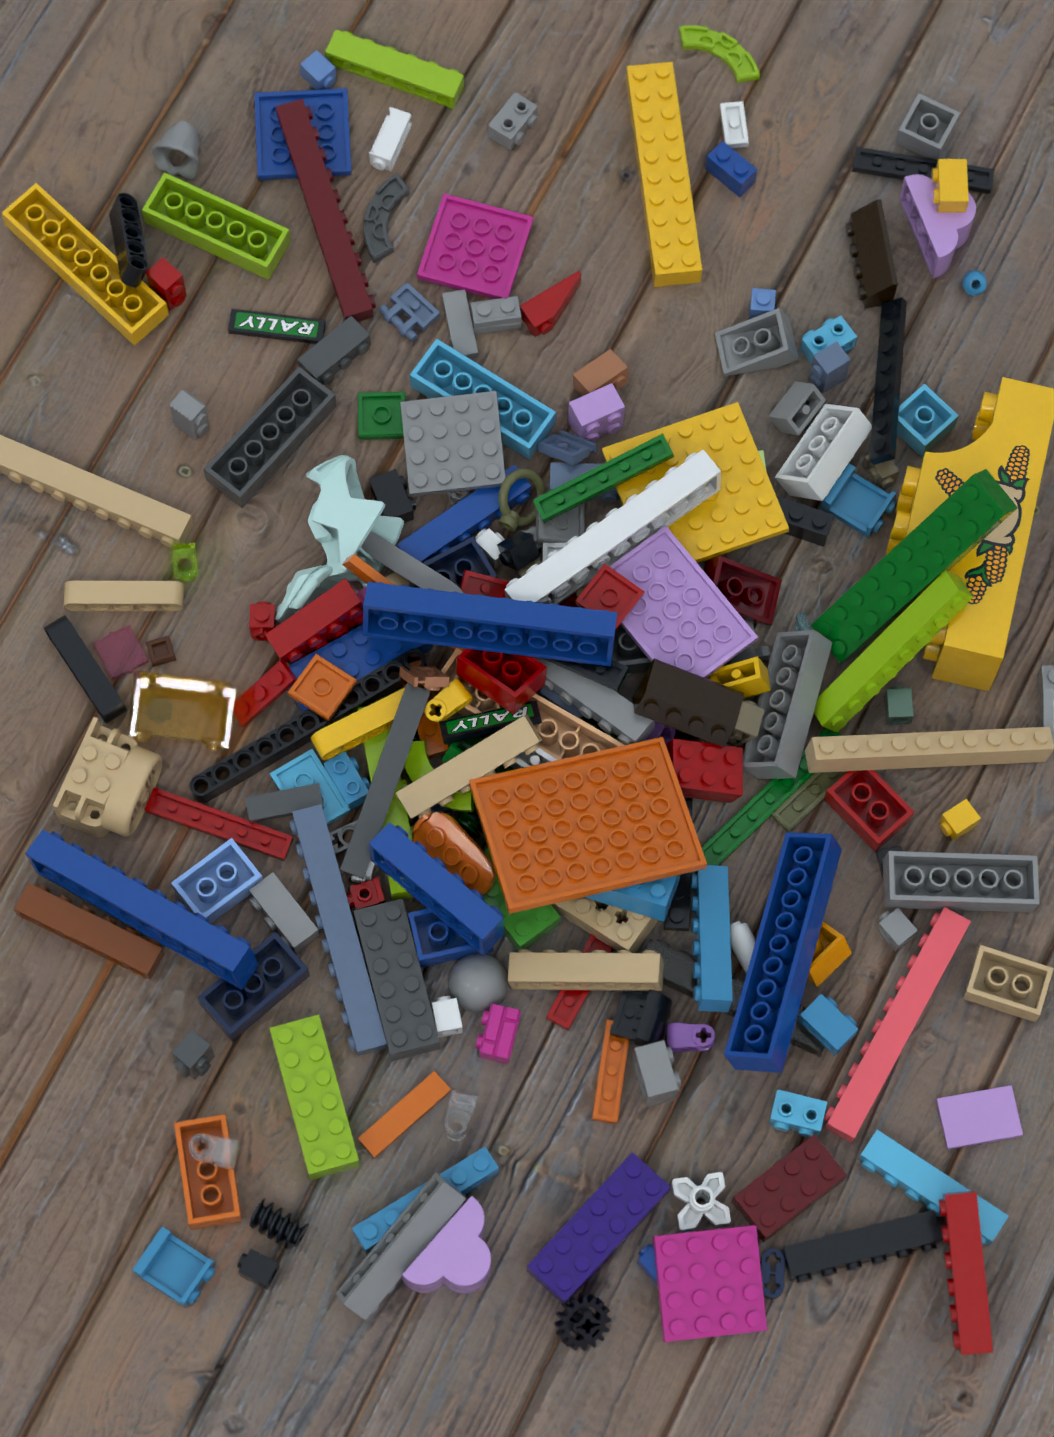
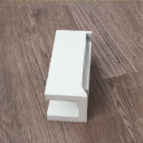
M389 107L390 116L387 115L375 143L369 152V161L378 170L392 171L412 123L409 122L411 119L410 113Z

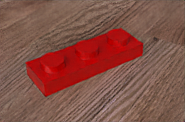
M279 661L236 699L229 708L241 726H247L287 691L297 678L285 661Z

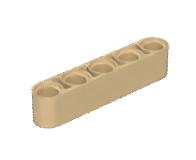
M67 581L64 584L63 607L70 611H180L183 609L184 584L178 581Z

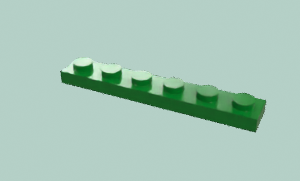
M662 433L533 499V502L542 521L546 523L675 456Z

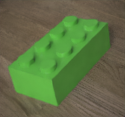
M487 848L486 850H484V852L489 856V858L492 861L489 848ZM495 870L494 884L490 891L483 896V901L490 907L491 905L496 906L503 913L504 934L516 950H527L560 925L561 917L551 904L509 914Z

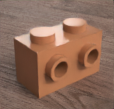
M611 349L573 374L574 388L581 396L611 383L615 389H620L629 381L628 367Z

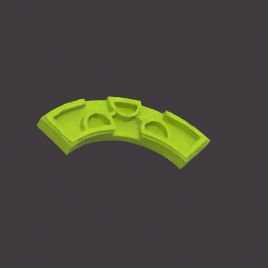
M679 26L683 50H701L717 56L731 69L737 83L760 80L759 70L749 52H746L738 44L737 40L724 32L719 33L705 26Z
M424 740L412 742L404 764L405 770L412 782L434 770L428 756L427 743ZM471 790L464 794L461 791L456 792L452 795L454 800L443 806L454 811L474 812V799Z

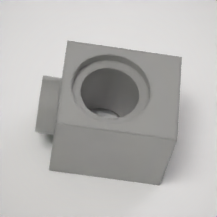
M899 908L893 912L888 910L878 918L880 922L876 928L895 952L912 940L918 931Z

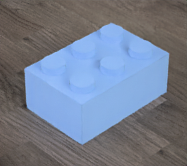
M231 838L171 882L173 891L192 914L200 913L211 924L249 896V889L263 880V878Z

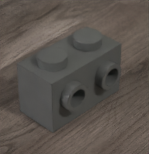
M192 1029L171 1052L174 1058L173 1064L176 1066L175 1069L185 1078L190 1075L194 1080L199 1075L202 1077L210 1069V1062L215 1057L211 1045Z

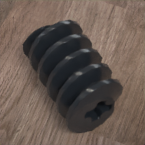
M264 1198L251 1217L250 1227L254 1229L259 1225L258 1232L264 1234L268 1231L267 1237L270 1240L277 1236L276 1243L278 1245L286 1241L285 1249L287 1250L298 1246L307 1232L309 1224L306 1223L300 1228V1218H297L293 1223L290 1222L292 1213L289 1212L285 1217H282L283 1208L280 1207L274 1212V1202L264 1206Z

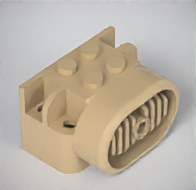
M93 717L53 804L60 824L94 837H104L110 831L124 837L130 836L139 825L154 787L156 788L162 769V757L155 752L139 747L133 738L121 734L119 729L114 728L111 730L101 726L99 719Z

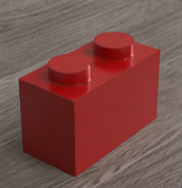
M162 257L146 271L148 286L166 302L168 310L171 311L174 307L180 306L185 301L187 294L183 275Z

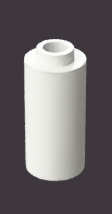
M737 921L730 925L731 948L745 974H747L756 939L747 923L741 924L740 921Z

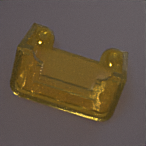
M134 671L128 735L139 742H147L148 738L158 736L201 741L210 750H221V747L228 748L236 688L231 683L225 681Z

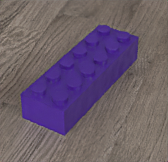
M632 1152L527 1265V1272L561 1304H567L570 1301L569 1297H574L669 1194L671 1187Z

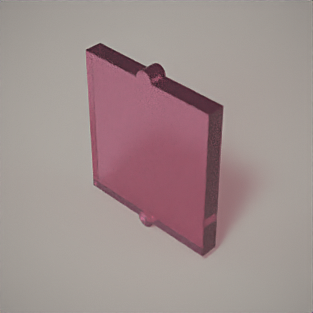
M130 625L114 633L109 632L108 636L93 643L112 680L128 672L132 673L134 669L149 662Z

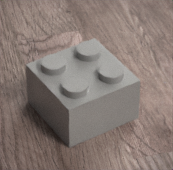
M918 93L898 130L895 144L923 157L938 160L957 127L960 112Z
M663 1040L634 1048L632 1060L646 1108L676 1100L677 1092L680 1091L681 1081L678 1071L673 1072L672 1069L674 1056L671 1047H666Z

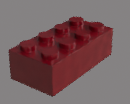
M814 1134L733 1196L732 1203L749 1225H756L757 1235L764 1243L842 1183L847 1174Z

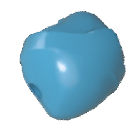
M971 270L964 275L962 286L968 295L976 296L985 291L987 280L981 271Z

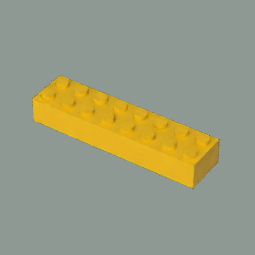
M37 183L2 212L5 226L134 346L169 316L166 302L143 281L139 287H129L121 281L117 257Z

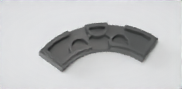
M398 173L388 178L376 190L365 212L364 239L368 253L374 263L394 252L387 232L388 221L395 206L410 194V190Z

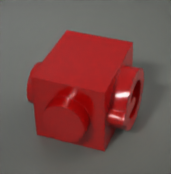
M265 601L250 604L249 629L252 639L268 641L265 634L276 627L275 617L277 614L275 604Z

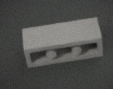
M274 872L249 889L251 896L249 902L257 912L261 910L265 914V923L272 931L276 929L279 932L281 939L295 954L320 936L317 927Z

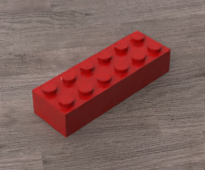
M977 1192L943 1193V1199H939V1211L941 1216H945L946 1225L941 1226L942 1240L944 1243L948 1242L949 1252H944L945 1268L951 1269V1278H947V1289L949 1296L954 1298V1305H949L950 1318L952 1322H956L957 1331H952L953 1346L955 1349H959L961 1355L992 1353L993 1344Z

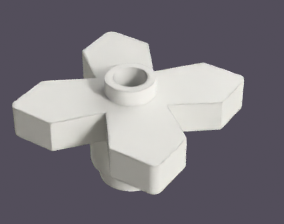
M722 1172L707 1174L700 1186H696L688 1177L672 1180L674 1197L687 1204L677 1215L678 1226L681 1232L695 1230L702 1216L715 1227L730 1224L729 1207L715 1200L725 1189ZM703 1199L705 1200L706 1204H698L696 1200Z

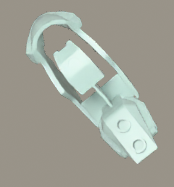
M340 455L323 462L306 473L308 479L321 487L318 500L312 506L308 524L315 539L323 546L327 555V564L300 570L295 573L292 581L287 586V593L282 604L277 608L275 620L279 623L291 617L345 578L350 582L359 581L364 588L367 587L364 581L342 564L347 557L356 554L376 571H381L384 565L376 561L361 548L370 531L394 546L399 539L404 521L399 517L380 516L385 508V504L382 501L365 499L356 472V462L347 455Z

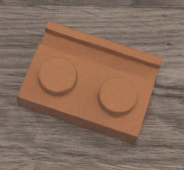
M400 667L399 676L413 687H418V684H420L426 690L438 691L440 687H449V676L436 667H411L410 670Z

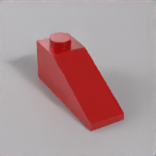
M579 271L520 305L521 319L534 337L540 334L545 335L553 329V326H555L581 285V273Z

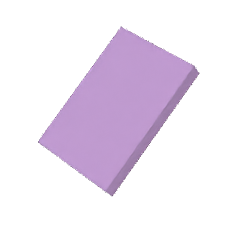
M1012 1085L936 1099L947 1150L1023 1136Z

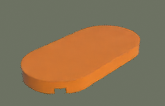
M434 812L422 816L414 825L412 833L414 834V840L412 841L414 843L416 841L421 843L426 848V853L433 859L435 857L439 858L445 864V869L448 872L458 874L464 880V885L467 888L477 890L482 896L487 894L495 881V868L489 856L450 815L443 812Z

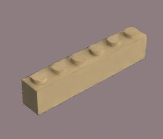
M524 715L399 790L396 794L410 818L418 816L420 819L425 814L432 813L431 807L439 803L442 807L454 800L452 795L456 792L461 791L464 794L469 791L470 779L497 774L495 772L496 768L501 765L504 768L511 766L518 761L516 756L525 752L526 756L539 749L538 743L543 740L529 716Z
M521 949L518 952H510L508 983L514 990L649 991L650 989L662 991L664 961L661 954L653 950H645L642 953H632L628 950H619L617 953H607L604 950H594L592 953H582L579 950H568L567 953L543 950L542 953H533L530 950Z

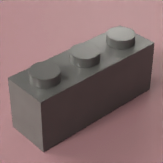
M350 316L297 359L298 367L319 383L326 385L334 378L338 371L348 368L354 358L365 354L369 350L371 345L370 334Z

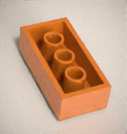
M226 1115L175 1122L174 1127L190 1229L194 1230L242 1221Z

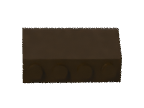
M878 199L851 213L849 223H846L847 237H851L852 244H850V255L856 261L854 276L860 282L858 297L859 300H863L864 308L880 307L882 303L894 300L898 285L882 201Z
M654 658L632 700L635 714L725 747L736 727L744 693Z

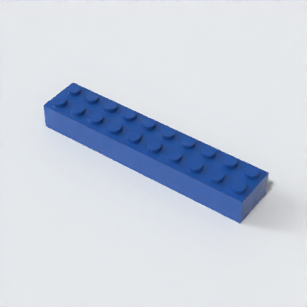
M382 582L367 583L363 604V636L611 666L617 612L439 591L430 588H415L406 585H391Z
M42 829L25 853L37 874L241 990L258 967L255 953L250 947L251 944L246 939L240 936L237 939L229 935L230 932L223 926L217 924L215 927L208 923L209 920L200 913L194 915L188 912V908L178 901L172 903L167 900V896L157 889H154V891L149 890L141 880L135 877L133 880L126 877L125 872L116 866L110 868L97 855L89 856L84 853L85 850L75 843L70 845L64 842V838L56 832L52 831L50 834Z
M786 832L724 1053V1056L735 1070L782 1073L842 851L832 834Z

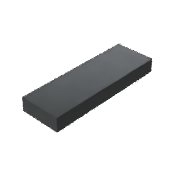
M319 783L245 797L250 823L291 816L293 811L322 804L324 809Z

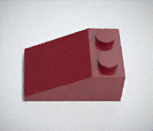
M720 555L706 560L703 571L745 621L768 626L772 625L782 579Z

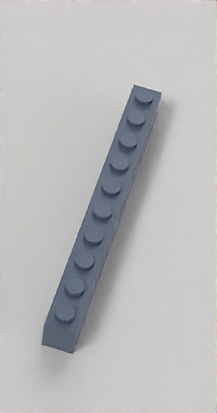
M322 804L293 811V820H289L292 834H298L300 843L295 844L299 859H305L306 867H303L302 871L305 882L310 881L313 890L308 891L311 904L318 907L319 914L315 915L318 930L323 929L326 938L321 939L325 954L330 953L332 962L328 963L331 978L336 977L339 986L334 987L338 1002L343 1001L345 1011H341L344 1026L349 1025L352 1035L347 1036L351 1051L356 1050L357 1055L361 1056L386 1049L387 1042Z

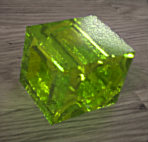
M196 542L171 545L174 579L180 578V581L194 580V577L199 576ZM182 558H188L192 565L188 568H183L178 562Z

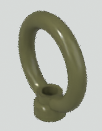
M517 469L511 472L504 479L500 487L498 504L502 516L498 523L507 530L515 531L517 526H527L536 521V506L528 515L520 517L516 512L510 510L508 505L509 490L513 483L521 478L529 479L534 484L537 496L546 493L543 480L536 472L530 469Z

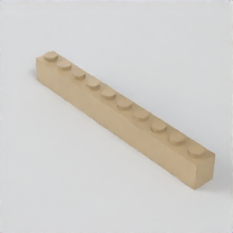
M0 435V473L7 475L13 482L19 484L24 482L37 492L42 493L45 491L58 501H69L79 510L86 511L87 509L95 512V515L103 520H108L109 518L116 521L120 527L135 529L140 535L149 539L154 537L167 547L173 548L175 546L180 549L182 548L193 526L190 514Z
M1050 727L812 737L805 749L809 773L1046 762L1054 751V743Z

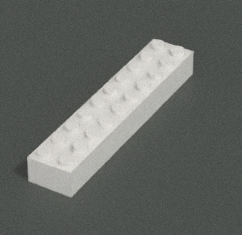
M701 450L699 453L694 452L690 454L682 465L670 468L665 473V477L659 481L654 480L649 483L645 491L639 495L634 494L629 497L625 505L619 509H612L601 522L592 523L581 536L572 537L561 550L552 551L544 562L531 566L520 579L515 578L511 580L504 589L505 597L512 600L560 604L588 584V581L593 579L604 563L608 566L612 565L665 525L667 527L718 492L721 488V470L704 450Z

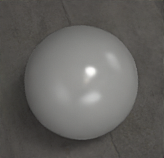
M480 953L465 956L458 960L451 969L448 979L449 992L452 998H457L458 1005L467 1011L481 1013L485 1010H490L491 1004L499 1005L507 994L509 983L506 969L499 960L488 954L483 956Z

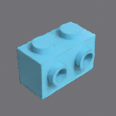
M840 315L835 319L830 318L826 320L822 327L816 331H808L802 337L800 350L812 364L815 354L836 341L845 352L851 350L856 345L857 336Z
M777 1089L769 1124L774 1125V1129L788 1132L789 1129L799 1131L798 1134L807 1138L814 1134L819 1136L827 1102Z

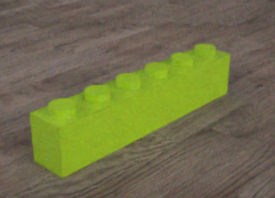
M335 29L325 51V58L337 68L452 109L455 108L464 88V75L455 69L440 67L435 62H426L418 59L413 54H404L396 51L393 47L381 46L370 39L356 37L348 31L342 32Z

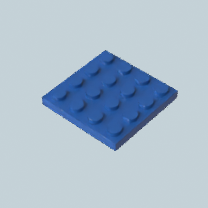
M347 88L254 93L258 180L297 178L277 118L276 106L303 99L305 107L309 106L313 119L310 120L312 127L316 126L320 140L317 141L319 148L323 147L327 161H324L325 168L331 169L332 176H352Z

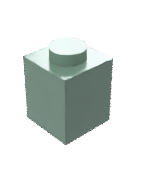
M893 686L887 689L884 696L886 725L911 724L914 717L911 688Z

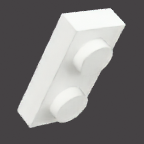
M743 101L720 103L724 142L731 148L748 147L749 140Z

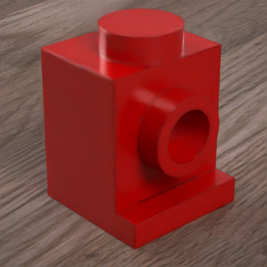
M378 877L367 882L349 886L350 893L346 894L350 909L355 908V910L385 903ZM362 893H369L367 898L360 897Z

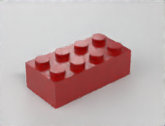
M345 578L266 633L265 636L279 658L291 665L329 644L334 639L347 634L354 625L362 624L365 597L358 587Z

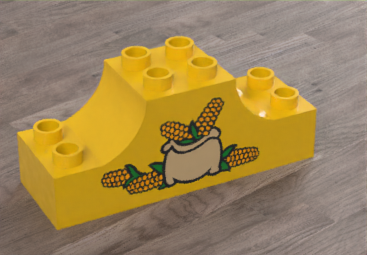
M1002 377L997 394L984 391L971 439L976 441L964 448L951 452L933 453L925 451L920 468L907 466L897 501L896 517L890 533L886 555L973 474L987 469L1018 507L1017 510L949 570V572L962 579L973 595V598L964 609L960 610L925 645L923 659L935 662L932 673L933 679L989 691L1002 663L1054 421V388Z

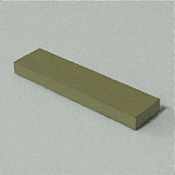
M848 771L814 773L772 813L771 817L787 832H791L824 800L826 790Z

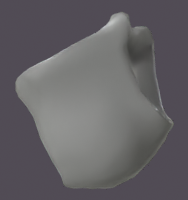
M184 120L170 126L161 140L152 146V155L157 168L161 171H166L169 175L176 176L180 174L189 180H193L199 165V133L192 124ZM172 149L179 150L189 156V160L185 165L175 167L171 164L168 155Z

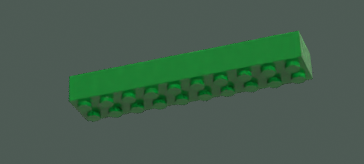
M987 469L973 474L810 626L813 630L833 642L830 651L840 663L853 658L900 616L944 570L949 571L1017 510L1018 507Z

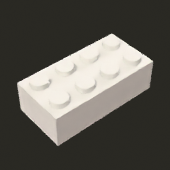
M825 404L775 476L776 480L789 496L823 501L847 464L854 457L862 442L867 438L872 429L871 423L859 408Z

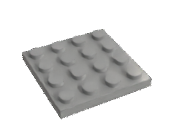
M496 391L400 402L410 497L499 487L502 485L506 475Z

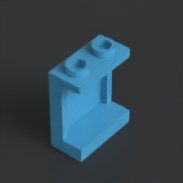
M848 463L841 476L830 489L829 494L821 502L820 509L833 514L834 518L870 538L873 532L878 533L883 526L884 520L882 519L885 514L890 515L897 505V502L894 501L897 493L892 490L888 494L855 474L856 467Z
M162 1226L132 1271L135 1275L187 1308L189 1303L193 1305L200 1296L201 1291L199 1288L203 1282L208 1283L216 1271L214 1268L216 1264L214 1260L208 1259Z

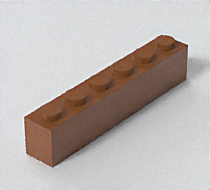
M30 883L27 884L14 908L17 916L139 976L151 980L164 956L159 942L151 938L145 940L139 937V933L132 928L125 927V929L116 926L117 922L107 916L100 918L94 915V911L87 906L81 905L79 908L71 904L72 900L62 894H59L57 897L49 893L50 889L42 884L37 883L36 886Z

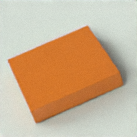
M315 654L287 693L288 696L327 721H330L356 685L357 679L318 654Z

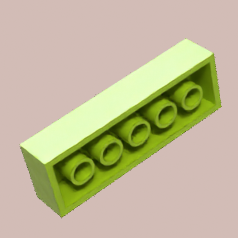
M165 172L142 209L144 223L267 280L271 278L291 243L289 229Z
M319 1014L271 1027V1036L310 1180L360 1167Z

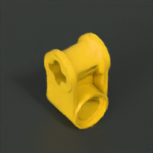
M457 678L449 683V687H444L439 694L426 704L425 715L428 719L438 723L448 720L473 700V696ZM436 706L442 707L440 716L434 715L436 713Z

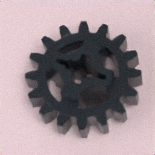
M579 1293L577 1300L570 1296V1303L568 1305L566 1303L561 1304L564 1308L563 1312H556V1315L560 1318L559 1321L554 1322V1325L559 1329L556 1335L562 1339L561 1341L567 1347L570 1346L575 1351L579 1347L586 1351L588 1344L595 1348V1341L597 1339L603 1341L604 1337L601 1334L610 1330L605 1326L606 1323L611 1322V1318L606 1315L610 1310L601 1299L596 1298L591 1293L587 1297L583 1293ZM590 1307L594 1308L596 1313H593ZM571 1330L576 1334V1337L570 1334Z

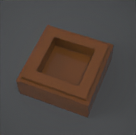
M169 635L145 642L153 667L176 660Z

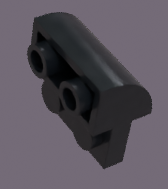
M650 989L649 992L623 990L610 1035L633 1041L638 1046L662 1041L673 1001L667 996Z

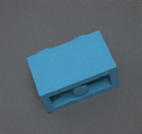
M820 994L800 1014L798 1021L836 1056L857 1034V1023L848 1014L844 1016L837 1009L838 1005L829 996L825 998Z

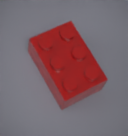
M467 648L457 657L456 675L513 715L545 685L547 666L534 657Z
M672 739L666 744L684 797L732 803L743 795L742 747L727 745L722 747L711 743Z
M874 770L848 771L826 790L824 800L874 852L879 850L904 828L914 815V811Z

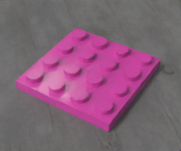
M444 193L417 273V279L458 290L465 289L466 292L492 299H507L511 294L534 217Z
M756 1225L653 1236L663 1342L767 1331Z

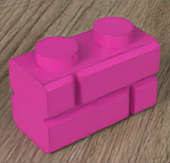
M491 1004L490 1010L484 1011L481 1025H485L483 1035H478L475 1049L480 1050V1058L509 1064L520 1021V1010Z

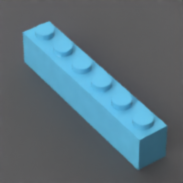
M876 1130L858 1158L862 1162L861 1166L871 1173L876 1171L892 1187L899 1186L905 1190L904 1194L915 1202L920 1200L927 1205L928 1211L934 1210L936 1216H940L939 1199H943V1193L970 1191L879 1130ZM977 1195L982 1245L987 1244L989 1246L1009 1216Z

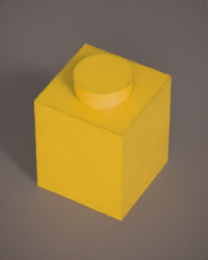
M965 799L942 814L939 826L947 837L950 836L955 841L978 826L981 817L969 801Z

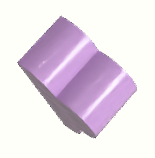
M909 175L904 177L899 200L931 277L934 279L947 272L950 268L955 249L961 247L967 241L976 213V204L968 193L969 203L966 213L937 212V204H933V189H936V183L924 175Z
M473 1196L465 1202L402 1274L403 1283L408 1288L419 1293H429L445 1284L454 1292L468 1294L479 1290L486 1284L491 1272V1255L488 1246L482 1240L484 1235V1212L479 1202Z

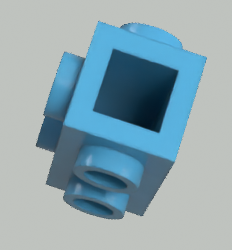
M343 752L332 759L326 760L327 762L323 763L324 768L348 808L353 810L364 804L370 783L366 777L361 779L357 772L360 767L353 756L349 758L347 753Z

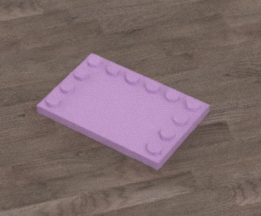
M666 525L609 566L645 591L643 597L622 622L621 626L651 662L655 658L707 678L758 639L754 631Z

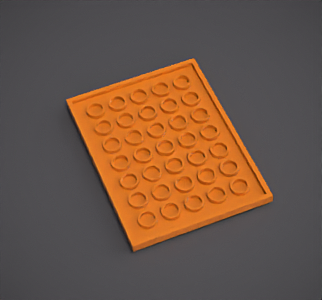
M663 737L469 780L470 790L509 914L703 870L707 867L704 853Z

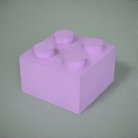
M608 384L569 402L568 423L576 436L596 442L601 436L607 433L614 434L623 427L625 406L613 384Z

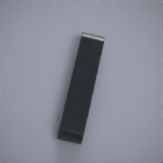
M119 193L111 208L109 217L120 278L129 287H139L149 264L136 199L130 194Z
M64 615L45 626L44 630L103 721L107 724L127 712V708L68 618Z

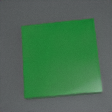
M358 393V439H404L400 402L406 401V393Z

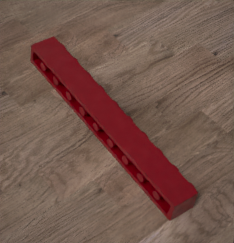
M303 99L276 106L277 118L344 320L350 316L357 322L372 318L373 309L376 308L372 294H367L368 280L365 273H360L361 259L358 252H353L351 245H355L351 231H346L344 224H348L344 210H339L337 203H341L337 189H332L331 182H334L330 168H325L324 161H327L323 147H318L317 141L320 140L316 126L312 127L310 120L313 119L309 106L305 107Z

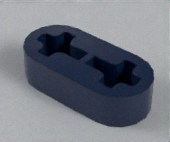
M771 1248L763 1253L760 1262L763 1295L770 1300L776 1299L782 1294L785 1273L783 1253L778 1249ZM771 1254L775 1255V1259L780 1260V1263H776L774 1272L770 1271V1263L765 1260L769 1259ZM770 1276H774V1284L779 1286V1289H775L773 1294L769 1293L768 1288H765V1285H768L770 1282Z

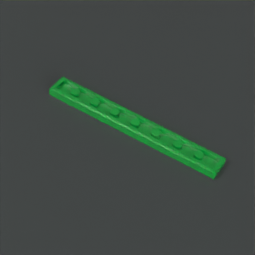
M826 728L817 737L842 735L839 732ZM805 749L802 753L796 778L772 779L701 847L707 865L720 866L771 817L773 812L814 774L808 771Z

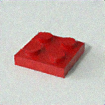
M604 563L575 600V604L585 609L617 612L616 632L643 597L645 591Z

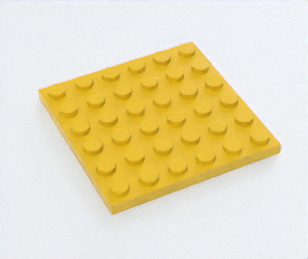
M738 402L602 448L604 459L608 462L663 433L675 456L616 486L622 505H625L627 499L632 495H639L645 491L646 486L652 481H659L665 477V473L670 468L682 465L685 459L694 452L699 453L701 450H704L721 470L720 490L668 526V529L697 563L789 532V526Z

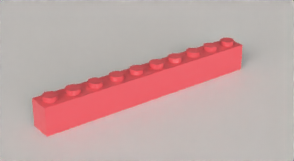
M946 907L943 908L941 914L938 912L934 914L929 924L933 929L929 935L924 933L918 947L922 949L918 956L913 954L906 968L910 969L906 978L901 975L894 989L898 990L895 999L891 997L888 999L883 1011L887 1012L883 1021L880 1019L876 1021L871 1031L875 1034L871 1042L866 1040L859 1053L863 1055L859 1064L854 1062L848 1076L851 1077L848 1086L842 1084L836 1095V1098L840 1099L836 1108L830 1106L824 1117V1120L828 1121L825 1127L826 1130L850 1143L853 1142L969 927L970 920Z

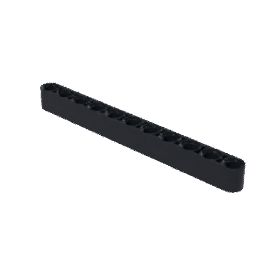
M419 649L408 650L357 680L356 685L330 721L308 709L194 776L190 781V790L193 797L201 803H206L311 742V736L315 732L357 712L358 708L369 706L399 690L408 682L400 676L397 679H390L388 677L389 674L392 672L400 673V667L410 670L412 666L409 663L414 659L421 661V664L417 667H427L424 653ZM372 684L379 686L377 691L370 692L367 690L368 686ZM349 697L358 698L355 704L346 703ZM306 722L315 723V726L310 730L303 728ZM287 734L294 735L293 740L290 742H284L282 738ZM264 747L273 748L270 754L263 755L260 753ZM244 759L251 760V764L248 767H240L239 764ZM222 772H228V773H230V775H229V777H228L227 779H225V780H219V779H218V776H219L220 773H222ZM202 784L208 785V789L205 792H196L198 786Z

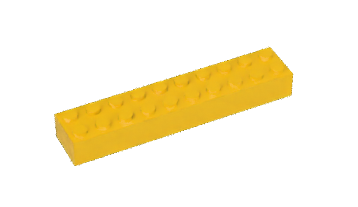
M673 62L627 66L626 86L654 287L701 283L702 264Z

